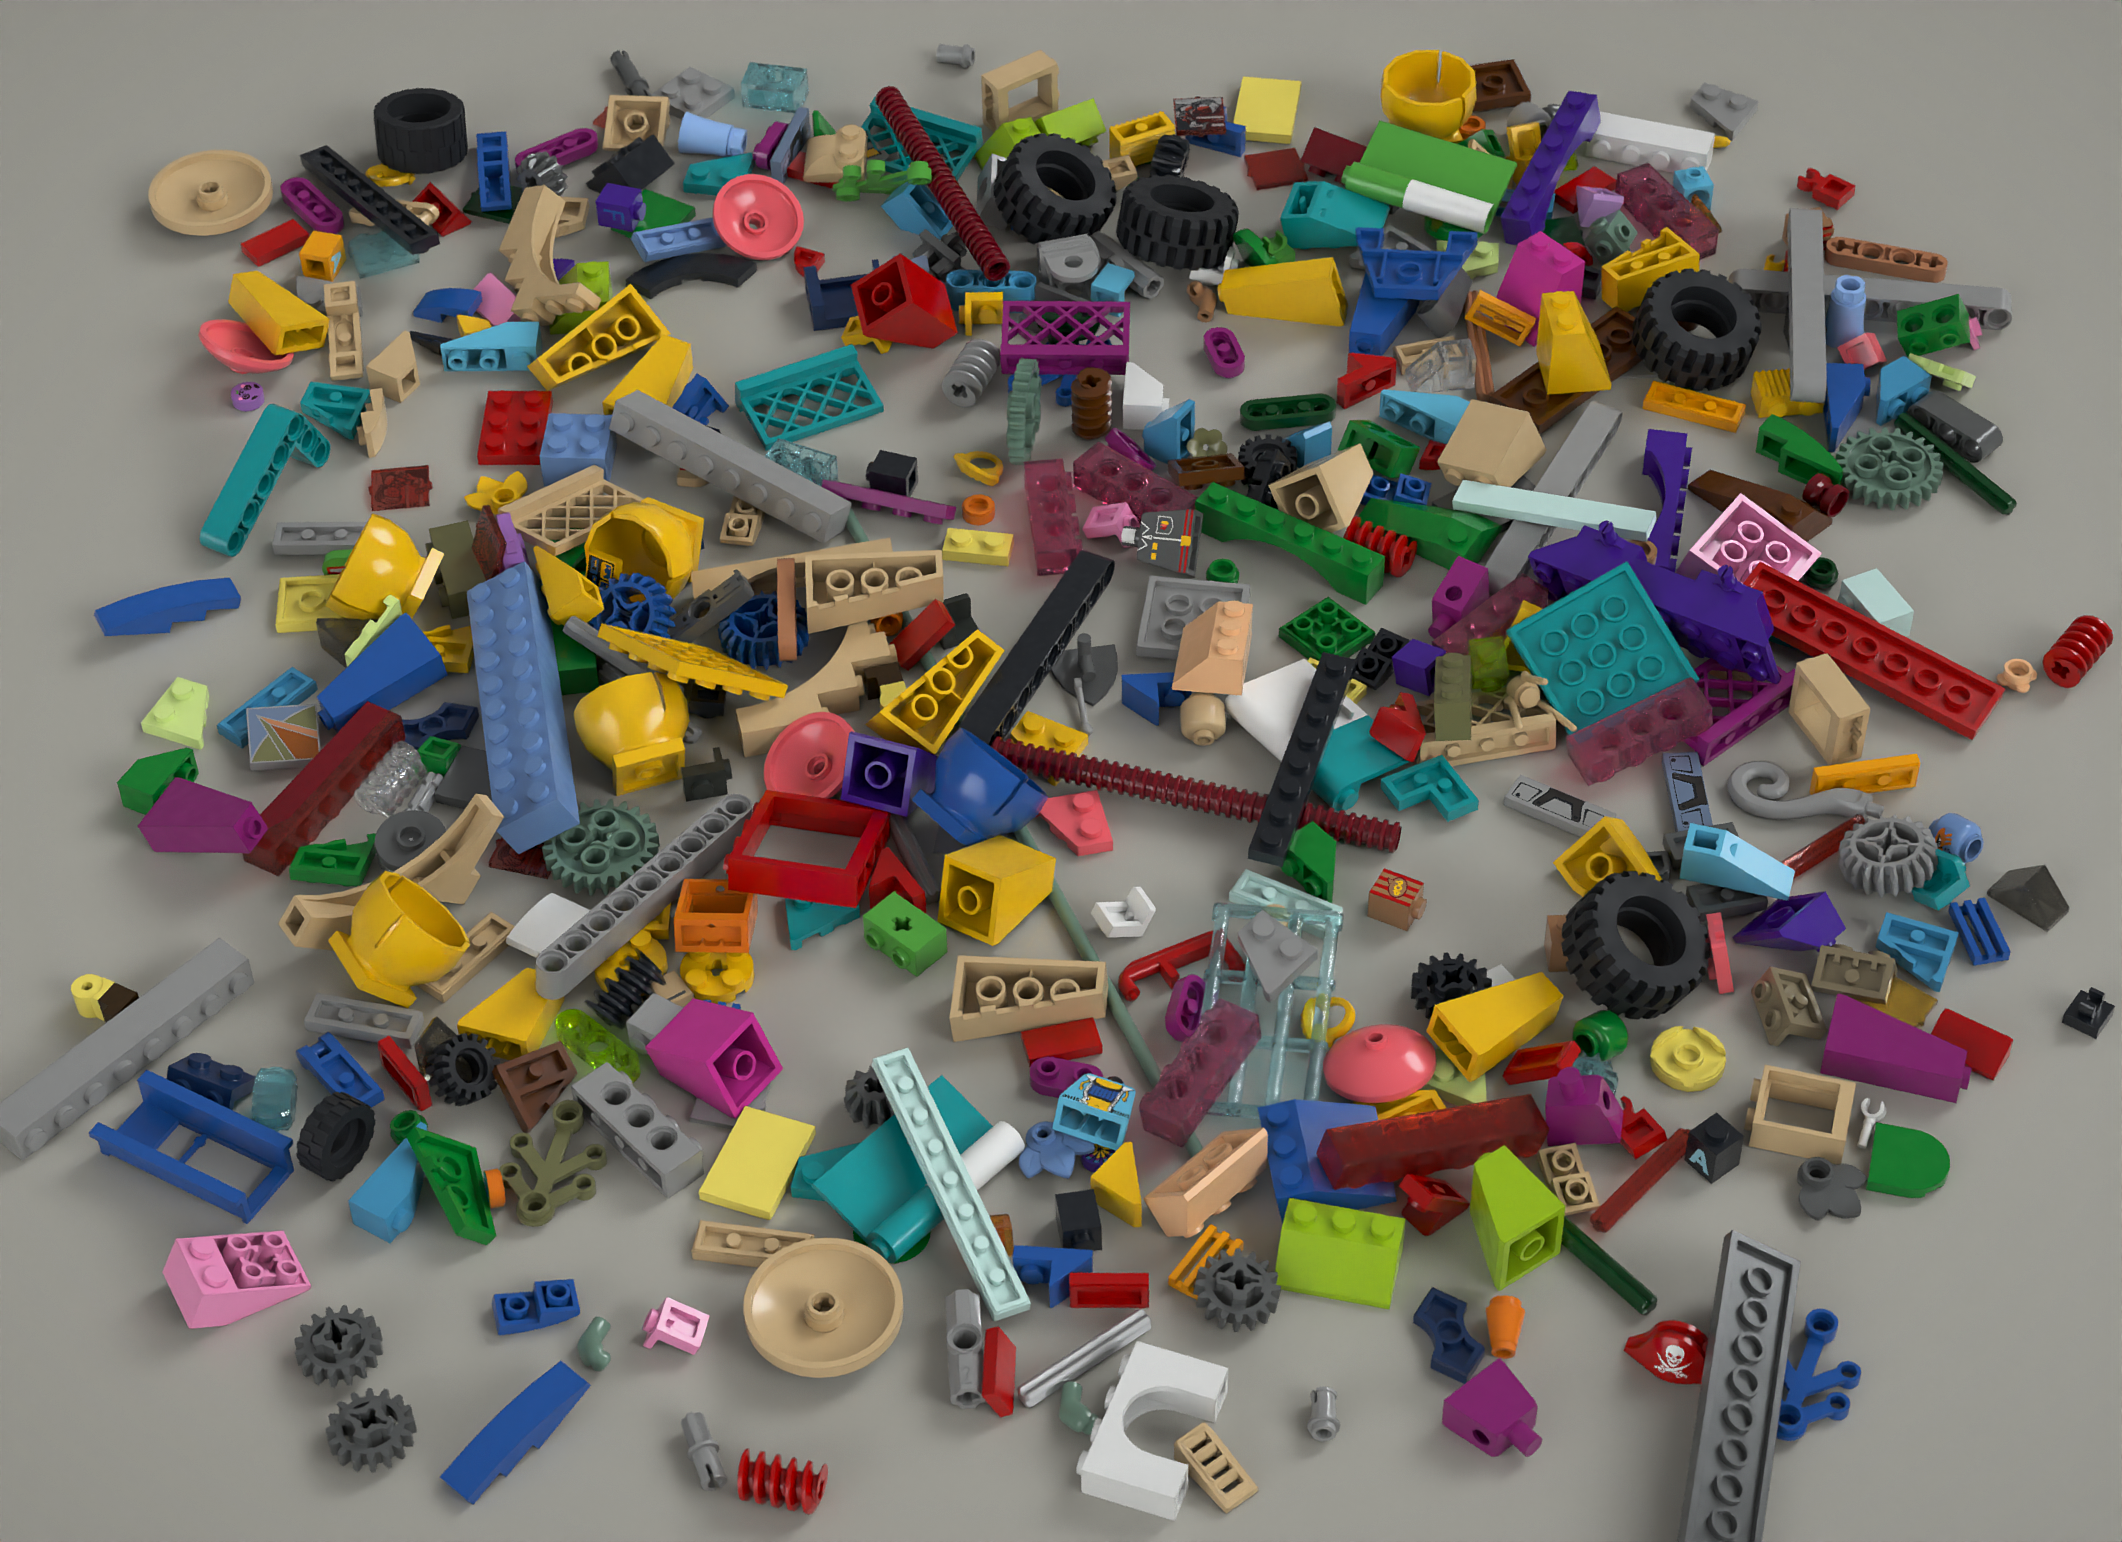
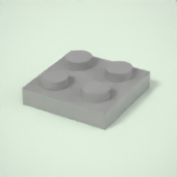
M692 67L684 70L652 94V96L668 97L670 101L669 114L681 120L686 112L707 119L735 98L733 87Z

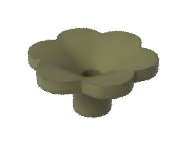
M1198 428L1195 430L1193 438L1186 444L1187 451L1192 454L1191 457L1226 454L1228 450L1227 444L1222 441V433L1217 429L1208 431L1205 428ZM1205 444L1208 446L1207 450L1203 449Z

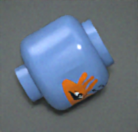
M1947 813L1934 820L1929 826L1938 849L1957 855L1964 864L1974 861L1982 851L1984 841L1980 827L1956 813Z

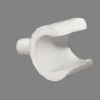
M1870 1098L1863 1100L1861 1109L1865 1118L1857 1143L1859 1148L1866 1149L1875 1122L1881 1121L1885 1117L1886 1107L1883 1101L1880 1104V1110L1875 1114H1870L1867 1112Z

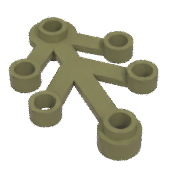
M564 1100L553 1108L552 1115L556 1132L545 1162L534 1148L532 1137L529 1134L517 1133L510 1139L512 1155L515 1158L523 1159L538 1180L535 1189L532 1190L523 1180L521 1167L518 1164L508 1162L499 1168L504 1188L511 1189L519 1199L516 1213L519 1221L524 1225L530 1227L542 1226L554 1217L555 1208L575 1198L586 1201L596 1195L595 1179L589 1174L578 1175L574 1178L572 1184L551 1193L553 1185L585 1168L600 1170L607 1164L606 1150L599 1144L589 1145L582 1153L562 1162L572 1134L577 1133L584 1124L583 1108L577 1101ZM520 1144H527L522 1148L517 1147ZM594 1155L600 1156L597 1159H590ZM508 1174H516L510 1178L505 1177ZM583 1185L590 1186L587 1189H579Z

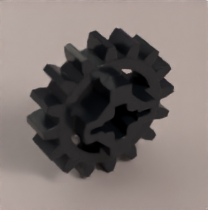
M1445 952L1443 960H1438L1432 955L1429 957V965L1420 962L1418 964V972H1413L1411 999H1416L1415 1008L1417 1010L1426 1008L1425 1017L1429 1019L1436 1004L1492 987V979L1487 978L1486 967L1477 969L1476 959H1472L1467 963L1464 961V955L1461 953L1456 959H1451L1449 953Z

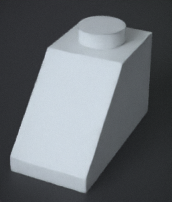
M1126 362L1123 429L1144 430L1148 422L1153 421L1162 411L1169 409V398H1163V384L1133 362Z

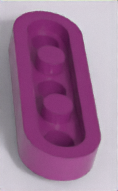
M578 128L518 153L515 157V166L517 168L528 155L547 151L550 157L556 156L557 163L564 166L583 157L590 156L598 149L597 133L589 128Z
M295 177L282 183L280 190L284 203L315 231L337 234L342 231L345 226L342 211L310 181L305 178Z

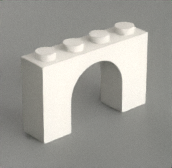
M1136 1341L1131 1355L1125 1354L1122 1358L1118 1372L1119 1383L1117 1387L1111 1386L1107 1393L1104 1406L1106 1413L1103 1419H1096L1090 1439L1093 1443L1089 1452L1082 1451L1076 1473L1081 1475L1082 1493L1175 1521L1188 1490V1465L1139 1449L1128 1439L1125 1431L1129 1424L1138 1416L1154 1410H1172L1215 1423L1228 1392V1368Z

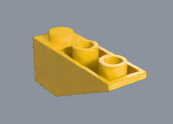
M536 545L533 548L537 561L535 567L541 576L543 584L541 590L549 606L547 612L554 623L565 626L572 616H576L587 623L604 610L597 585L541 547Z

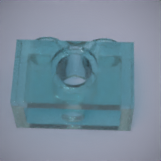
M750 62L741 81L743 107L795 113L799 107L804 106L809 93L807 69Z

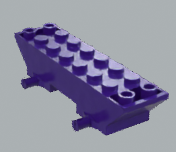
M1607 520L1599 524V530L1584 525L1578 536L1533 550L1528 555L1541 593L1549 600L1555 602L1627 561L1680 647L1687 649L1698 658H1712L1729 670L1736 668L1746 672L1757 681L1763 682L1767 680L1778 684L1781 680L1768 641L1775 629L1763 592L1739 582L1734 577L1731 566L1729 568L1728 565L1721 566L1718 569V575L1702 569L1696 580L1649 563L1643 547L1619 537L1614 530L1613 523L1611 521L1609 523Z

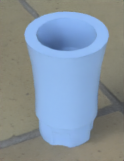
M690 112L684 114L678 138L679 153H698L721 157L744 154L747 145L746 129L706 119Z
M1840 276L1837 278L1835 288L1831 292L1825 326L1827 328L1826 344L1832 348L1837 349L1838 346L1864 334L1865 282L1858 276Z

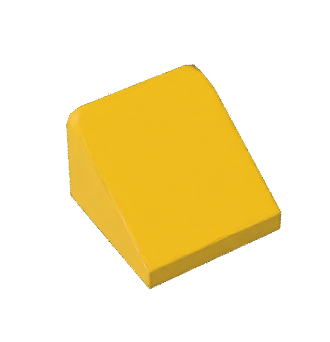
M456 315L461 337L491 328L489 320Z

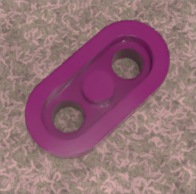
M775 121L772 126L767 128L761 142L755 145L753 160L756 161L758 168L771 170L770 160L789 124Z
M1223 327L1207 330L1203 336V349L1214 372L1224 378H1233L1243 373L1245 369V355L1234 333Z
M1112 428L1105 437V441L1108 443L1106 449L1115 457L1123 459L1126 462L1124 468L1135 477L1139 478L1141 475L1148 477L1156 467L1154 461L1137 443L1119 429Z
M1190 974L1176 981L1166 1011V1030L1179 1042H1187L1200 1035L1209 1007L1210 992L1208 986L1198 975Z
M1043 1057L1036 1060L1031 1065L1029 1071L1032 1089L1041 1095L1059 1098L1066 1089L1084 1074H1093L1104 1078L1103 1073L1096 1066L1055 1057Z

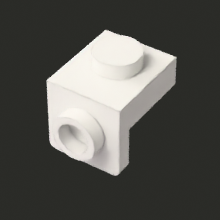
M1229 248L1225 262L1221 265H1214L1211 269L1199 268V270H1192L1190 279L1199 281L1204 286L1222 283L1225 270L1238 268L1239 259L1234 258L1236 248Z
M1139 886L1132 887L1125 902H1096L1091 915L1107 938L1141 937L1150 923L1156 908Z

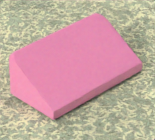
M492 273L487 274L473 289L481 291L482 303L476 311L485 320H489L492 327L506 322H521V318L510 311L516 295Z

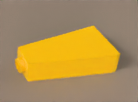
M1333 257L1228 269L1224 271L1222 283L1218 284V297L1220 302H1224L1228 314L1329 326H1344L1349 305Z
M258 270L233 274L228 303L271 353L280 355L323 348L325 346L330 321L328 317Z
M663 334L603 400L604 415H612L615 401L637 390L672 408L681 396L693 370L691 344Z
M1541 971L1436 1004L1426 1032L1464 1077L1471 1082L1478 1079L1553 1024L1560 1008L1563 994Z

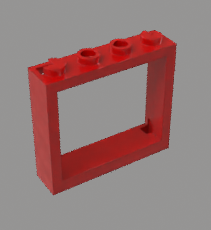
M766 790L760 802L754 803L752 816L750 819L745 820L741 836H736L731 854H726L723 870H726V874H728V890L856 908L875 870L881 850L886 847L890 839L891 812L843 800ZM770 825L860 838L845 869L754 856Z

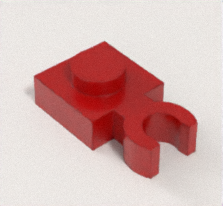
M1813 168L1807 169L1806 178L1800 175L1797 181L1798 189L1812 192L1813 199L1836 210L1842 207L1855 194L1856 185L1832 174L1822 177L1820 172Z
M1626 1096L1620 1098L1624 1109L1620 1143L1636 1160L1666 1142L1667 1136L1665 1130L1644 1108L1635 1113L1632 1101Z

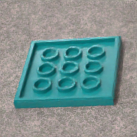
M1627 561L1506 630V634L1531 675L1548 679L1547 685L1538 686L1549 705L1577 727V730L1572 732L1563 726L1577 751L1700 680Z

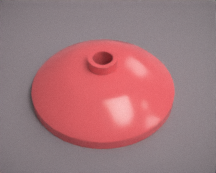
M758 174L738 176L721 188L714 201L712 213L717 233L729 248L744 257L755 260L776 259L791 251L800 239L804 226L803 211L800 203L784 184L771 177ZM749 224L755 225L757 229L751 228Z
M222 319L210 320L203 323L199 330L198 336L205 349L219 362L228 366L236 373L261 374L278 371L289 366L293 360L294 352L280 355L271 353L244 322Z
M815 712L805 715L788 725L773 742L765 760L764 781L767 790L831 799L842 789L849 733L851 731L854 732L850 724L834 713Z
M1378 1024L1356 1029L1333 1044L1324 1057L1323 1072L1326 1083L1338 1095L1357 1102L1383 1103L1404 1098L1421 1089L1434 1075L1437 1060L1433 1045L1422 1034L1404 1026Z

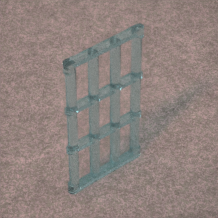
M1224 902L1214 904L1212 913L1214 927L1208 969L1204 971L1203 975L1206 983L1199 1031L1195 1032L1194 1038L1197 1046L1190 1093H1187L1184 1111L1186 1113L1260 1119L1257 1107L1280 1103L1287 1051L1309 1053L1303 1100L1319 1101L1324 1054L1328 1052L1329 1045L1326 1042L1331 993L1336 987V981L1333 977L1338 935L1343 928L1344 914L1342 912L1241 905ZM1262 910L1277 921L1288 922V929L1299 937L1302 934L1303 923L1325 925L1319 977L1298 976L1279 994L1273 1036L1251 1035L1257 986H1261V984L1252 972L1248 956L1246 957L1245 971L1222 970L1229 919H1253ZM1220 983L1243 985L1236 1033L1214 1032ZM1294 989L1317 991L1311 1039L1288 1038ZM1212 1045L1234 1047L1227 1102L1204 1101ZM1249 1048L1272 1050L1265 1105L1242 1104Z

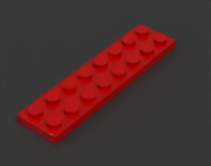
M1762 562L1758 563L1743 583L1748 587L1763 592L1775 629L1771 634L1772 636L1812 657L1828 653L1843 673L1971 740L1975 738L2003 697L2005 688Z

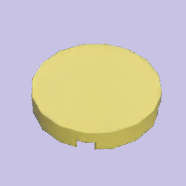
M1674 1026L1661 1032L1653 1041L1650 1064L1657 1078L1669 1087L1686 1092L1703 1091L1714 1086L1723 1076L1726 1052L1720 1040L1707 1030L1694 1026L1693 1030L1683 1029V1026Z

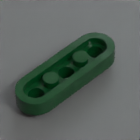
M1326 394L1254 399L1246 401L1240 407V423L1243 427L1252 431L1319 425L1333 421L1336 416V401Z

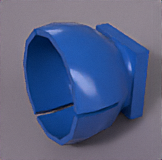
M960 728L947 740L936 760L934 791L927 793L920 789L912 801L954 839L968 847L990 838L1022 829L1039 814L1048 796L1043 789L1007 758L971 732Z

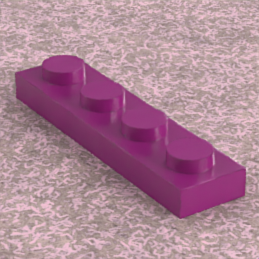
M823 480L822 483L823 488L849 502L850 499L862 501L861 508L880 511L881 506L893 508V515L911 518L912 512L923 514V521L941 525L943 524V519L954 520L955 506L834 480Z

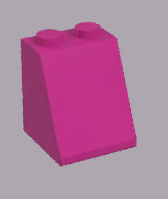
M1541 231L1517 244L1496 298L1536 318L1534 326L1525 339L1533 347L1537 346L1542 293L1574 291L1581 304L1585 269L1584 260ZM1506 324L1504 325V326L1510 328L1511 330H1513V331H1515V332L1521 334V332H1519V331H1517V330H1515V329H1513V328L1507 326Z
M694 998L645 1046L661 1076L735 1119L741 1114L744 1107L748 1106L783 1070L753 1012Z

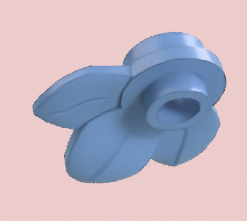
M1040 1122L1033 1125L1026 1133L1027 1146L1019 1157V1167L1026 1178L1034 1177L1045 1169L1054 1175L1068 1179L1071 1177L1074 1169L1075 1155H1086L1094 1152V1144L1053 1130V1122Z

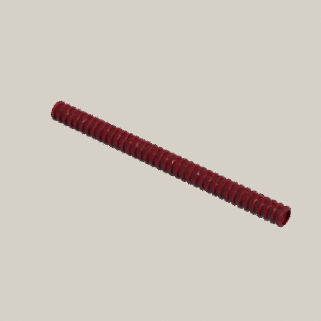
M997 736L991 745L993 749L1007 758L1026 775L1029 772H1032L1035 777L1043 774L1044 779H1049L1052 776L1055 781L1064 779L1065 783L1068 784L1075 781L1077 786H1081L1084 783L1087 788H1092L1094 785L1100 791L1103 788H1107L1109 793L1117 790L1119 795H1124L1126 792L1132 798L1135 795H1139V798L1142 800L1149 797L1151 802H1156L1159 799L1161 804L1171 802V805L1174 807L1182 804L1183 809H1188L1191 806L1194 811L1203 809L1204 813L1207 814L1210 811H1214L1216 816H1220L1223 813L1226 818H1231L1233 815L1239 821L1247 818L1248 823H1252L1254 820L1259 822L1269 796L1266 793L1263 796H1259L1257 791L1249 794L1247 789H1243L1240 792L1237 791V787L1227 789V786L1224 784L1216 787L1215 782H1210L1209 785L1205 784L1204 780L1194 782V778L1191 777L1188 780H1184L1182 775L1174 778L1172 773H1167L1165 776L1159 770L1152 773L1149 768L1142 771L1140 766H1135L1132 769L1129 764L1125 763L1123 766H1120L1117 761L1109 764L1107 759H1103L1100 762L1097 757H1092L1090 760L1084 754L1081 757H1077L1075 752L1067 755L1065 750H1060L1058 753L1055 748L1045 750V747L1042 745L1035 748L1033 743L1025 746L1023 741L1014 743L1013 739L1009 738L1003 741V738ZM1308 803L1305 806L1297 827L1299 830L1313 821L1329 836L1334 837L1336 842L1344 839L1346 844H1350L1353 841L1359 847L1363 843L1369 849L1376 846L1378 851H1383L1386 848L1392 854L1398 848L1402 829L1400 822L1397 821L1394 824H1389V820L1384 819L1383 822H1380L1378 817H1373L1370 820L1364 814L1361 817H1357L1355 812L1347 815L1345 810H1340L1339 813L1335 812V809L1331 807L1328 810H1324L1322 805L1314 808L1312 803Z

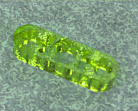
M567 1009L558 1014L555 1019L557 1039L596 1070L608 1062L618 1072H625L632 1083L640 1077L641 1069L638 1054L585 1012L579 1009ZM595 1042H603L608 1045L606 1049L600 1052L588 1050V1047Z

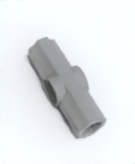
M1097 231L1090 236L1098 248L1103 268L1107 263L1134 271L1135 278L1129 287L1149 300L1158 296L1160 289L1164 286V277L1146 265L1139 256H1133L1128 252V249H1124L1106 234Z
M969 1289L955 1290L951 1295L945 1296L951 1404L958 1405L961 1409H970L986 1402L982 1397L984 1351L979 1294L972 1293Z

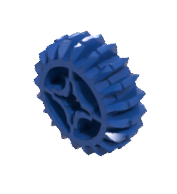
M621 573L619 580L609 578V588L604 586L598 587L604 610L587 624L598 631L601 623L671 639L667 630L676 625L673 621L669 620V617L677 612L673 607L669 606L673 599L665 593L667 589L662 584L657 583L654 578L646 577L640 573H633L631 576ZM644 594L646 600L634 603L629 597Z
M761 590L759 595H754L749 601L719 622L718 636L723 652L727 653L734 660L745 665L749 664L753 669L758 666H764L767 671L771 665L781 668L784 662L779 660L776 590L771 594H764ZM796 600L797 656H802L803 649L808 646L809 641L807 613L805 608L801 607L799 601Z

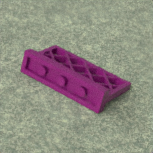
M1003 301L1002 341L1000 348L1001 374H1015L1017 364H1019V359L1021 358L1037 360L1039 374L1078 375L1081 370L1090 367L1100 368L1108 372L1109 375L1126 374V362H1129L1130 302ZM1010 312H1024L1028 315L1019 324L1009 316ZM1046 312H1055L1060 317L1049 324L1041 316ZM1078 312H1087L1092 316L1083 324L1073 318ZM1109 313H1124L1123 318L1114 325L1105 318ZM1036 322L1043 330L1033 337L1025 328ZM1065 322H1068L1075 330L1065 337L1056 329ZM1097 322L1108 329L1098 337L1088 330ZM1017 334L1027 341L1025 344H1008V341ZM1050 334L1059 341L1056 345H1043L1040 343ZM1080 335L1085 336L1091 341L1088 345H1075L1072 342ZM1112 335H1115L1123 342V345H1106L1104 342Z
M1710 658L1694 669L1700 680L1690 686L1703 688V696L1684 695L1683 690L1678 695L1672 696L1646 712L1694 749L1695 752H1698L1700 764L1704 767L1789 707L1795 669L1786 673L1777 666L1781 678L1778 684L1757 682L1752 677L1751 681L1732 680L1733 670L1721 666L1716 660ZM1736 668L1734 669V671L1743 672V671L1738 670V669H1736ZM1710 671H1726L1727 680L1708 679V673ZM1708 688L1727 690L1728 698L1709 697ZM1733 690L1752 691V697L1748 700L1733 699ZM1664 703L1679 704V713L1665 712L1660 706ZM1684 705L1704 706V715L1686 714ZM1709 707L1728 708V714L1725 716L1709 715ZM1685 723L1702 724L1705 730L1696 736L1685 728Z

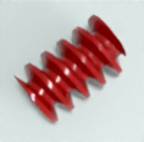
M1355 516L1347 527L1343 538L1384 555V573L1391 572L1396 578L1405 575L1415 559L1417 541H1413L1407 546L1408 537L1403 534L1396 542V532L1394 530H1390L1383 537L1384 527L1379 525L1372 532L1373 523L1371 521H1366L1360 528L1361 518Z
M2089 615L2077 617L2044 655L2043 668L2047 676L2060 687H2075L2112 644V630L2104 621L2097 617Z
M746 1448L741 1455L737 1473L739 1498L744 1502H748L754 1496L755 1502L759 1505L766 1504L770 1498L771 1505L774 1508L782 1507L786 1501L788 1510L794 1512L802 1505L803 1512L810 1515L814 1513L824 1495L828 1478V1465L824 1463L819 1473L814 1474L813 1461L808 1460L803 1470L799 1471L797 1458L792 1457L787 1467L784 1468L782 1467L780 1454H776L771 1465L766 1464L765 1451H760L754 1462L750 1459V1449Z

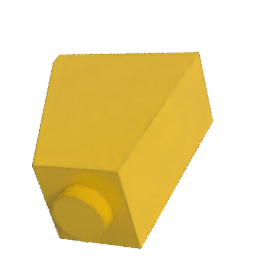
M526 967L460 1018L457 1023L458 1034L467 1033V1036L472 1033L477 1034V1041L482 1038L488 1041L485 1046L486 1049L491 1047L495 1049L496 1053L491 1056L506 1060L515 1059L540 1048L565 997L563 996L555 1000L541 997L536 991V969Z

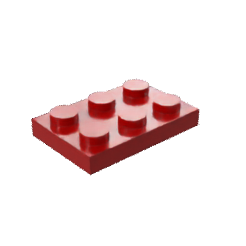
M488 391L477 452L478 465H541L540 452L548 416L552 412V391Z

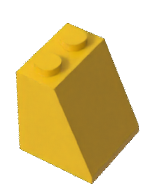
M1557 291L1542 293L1536 354L1547 395L1611 390L1612 384L1600 343L1575 292Z
M1002 835L946 854L937 922L991 946L997 945L1052 892L1056 858Z

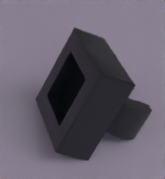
M2093 987L2089 989L2088 993L2080 990L2065 1011L2062 1023L2097 1039L2113 1016L2115 1006L2104 1001L2105 993Z

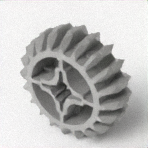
M1896 814L1891 818H1883L1880 815L1877 820L1866 818L1864 825L1854 824L1853 830L1845 832L1844 839L1840 841L1839 867L1846 882L1852 883L1855 890L1864 889L1866 895L1878 892L1880 897H1883L1885 893H1893L1897 897L1898 892L1901 891L1911 894L1913 887L1923 888L1924 881L1931 880L1933 872L1937 870L1938 858L1936 849H1938V845L1931 834V830L1924 828L1922 822L1912 823L1910 816L1904 819H1898Z

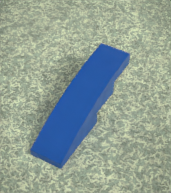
M502 131L476 134L481 212L512 209L507 133Z
M230 577L197 580L165 586L124 598L96 609L94 616L104 636L170 633L172 622L204 621L207 610L238 609L241 596Z
M559 1361L501 1410L463 1449L440 1478L474 1505L499 1473L507 1477L532 1445L540 1449L591 1385L565 1363Z

